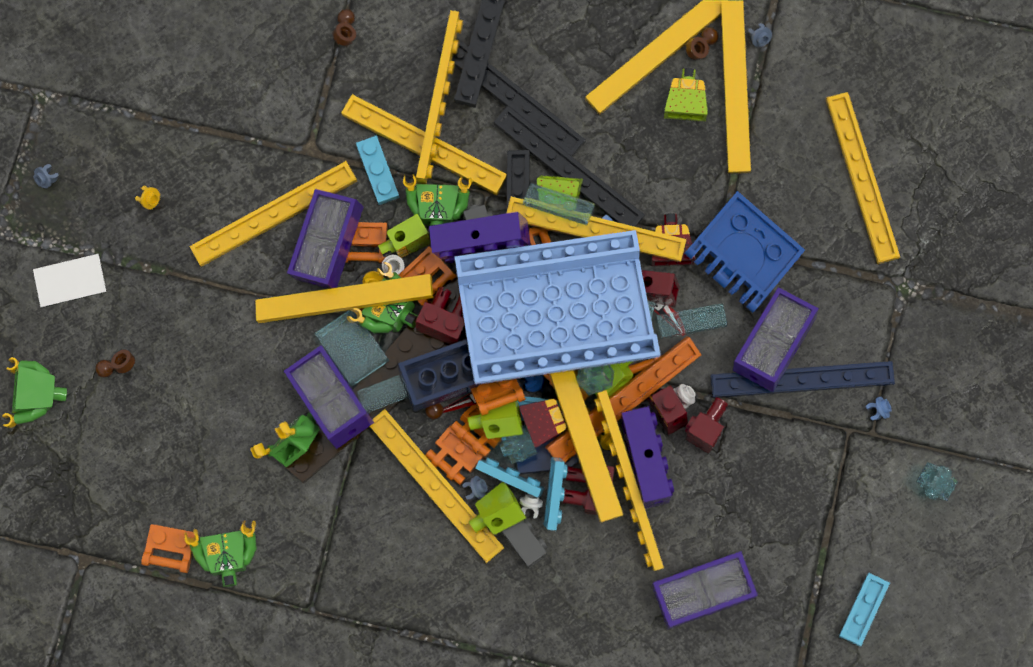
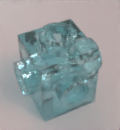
M610 365L578 369L576 379L579 387L583 388L589 396L613 386L614 370Z
M526 424L522 425L523 434L501 437L503 443L499 444L504 457H509L511 464L524 461L537 454Z
M928 462L916 480L925 490L924 494L933 500L940 498L945 501L948 500L958 483L951 475L952 471L950 469Z

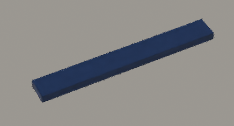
M893 361L786 369L773 392L738 373L711 374L710 376L712 398L895 384Z

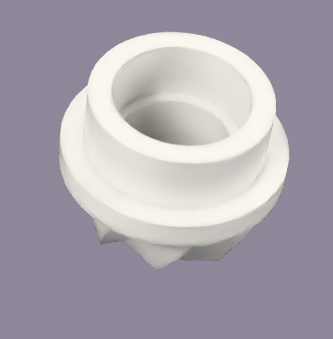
M389 255L383 260V262H388L392 266V272H396L398 275L404 270V262L397 255ZM382 262V270L386 273L388 267Z

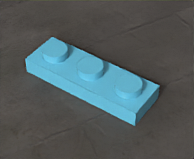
M377 136L357 142L356 145L378 205L400 198Z
M487 457L486 460L481 459L478 461L475 469L537 498L542 495L545 489L540 486L541 482L532 477L525 479L519 476V471L507 467V470L499 467V462Z
M551 457L543 524L547 530H557V524H560L562 519V511L559 510L560 501L564 500L565 491L564 487H562V480L567 476V465H564L565 462L557 457Z
M871 573L867 574L839 637L861 647L888 589L889 582Z

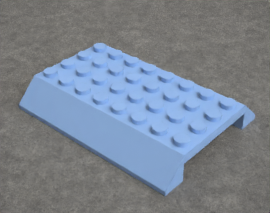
M636 230L455 256L458 286L475 384L660 357L657 335L653 331L640 266V249Z

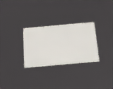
M99 254L33 269L40 307L106 292Z

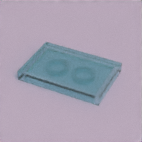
M348 310L317 331L315 335L347 381L353 386L387 363L389 359L367 329L360 326L359 322L350 323L347 320L348 316L353 319L357 318L355 312Z

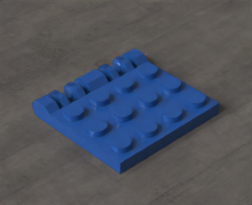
M737 191L684 254L692 259L702 247L704 249L703 252L694 261L697 265L704 261L708 253L715 259L706 267L705 272L710 274L718 263L722 264L723 266L712 278L725 288L734 277H737L738 280L728 292L733 295L744 283L749 289L740 297L739 302L744 304L754 292L756 295L746 305V308L753 313L803 254L805 249Z

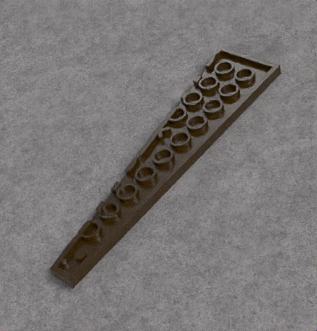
M457 277L452 281L449 280L443 286L444 292L448 289L452 293L444 307V310L448 312L453 311L460 296ZM435 295L433 296V298H432L428 303H432V301H433ZM407 326L353 389L372 419L375 418L384 409L390 412L408 396L398 371V363L441 349L450 344L417 331L416 326L414 328ZM465 331V333H464V335H463L461 341L467 339L466 331ZM319 428L308 450L286 467V469L304 484L327 465L331 459L340 454L345 447L358 439L368 428L337 449L328 440L322 429Z

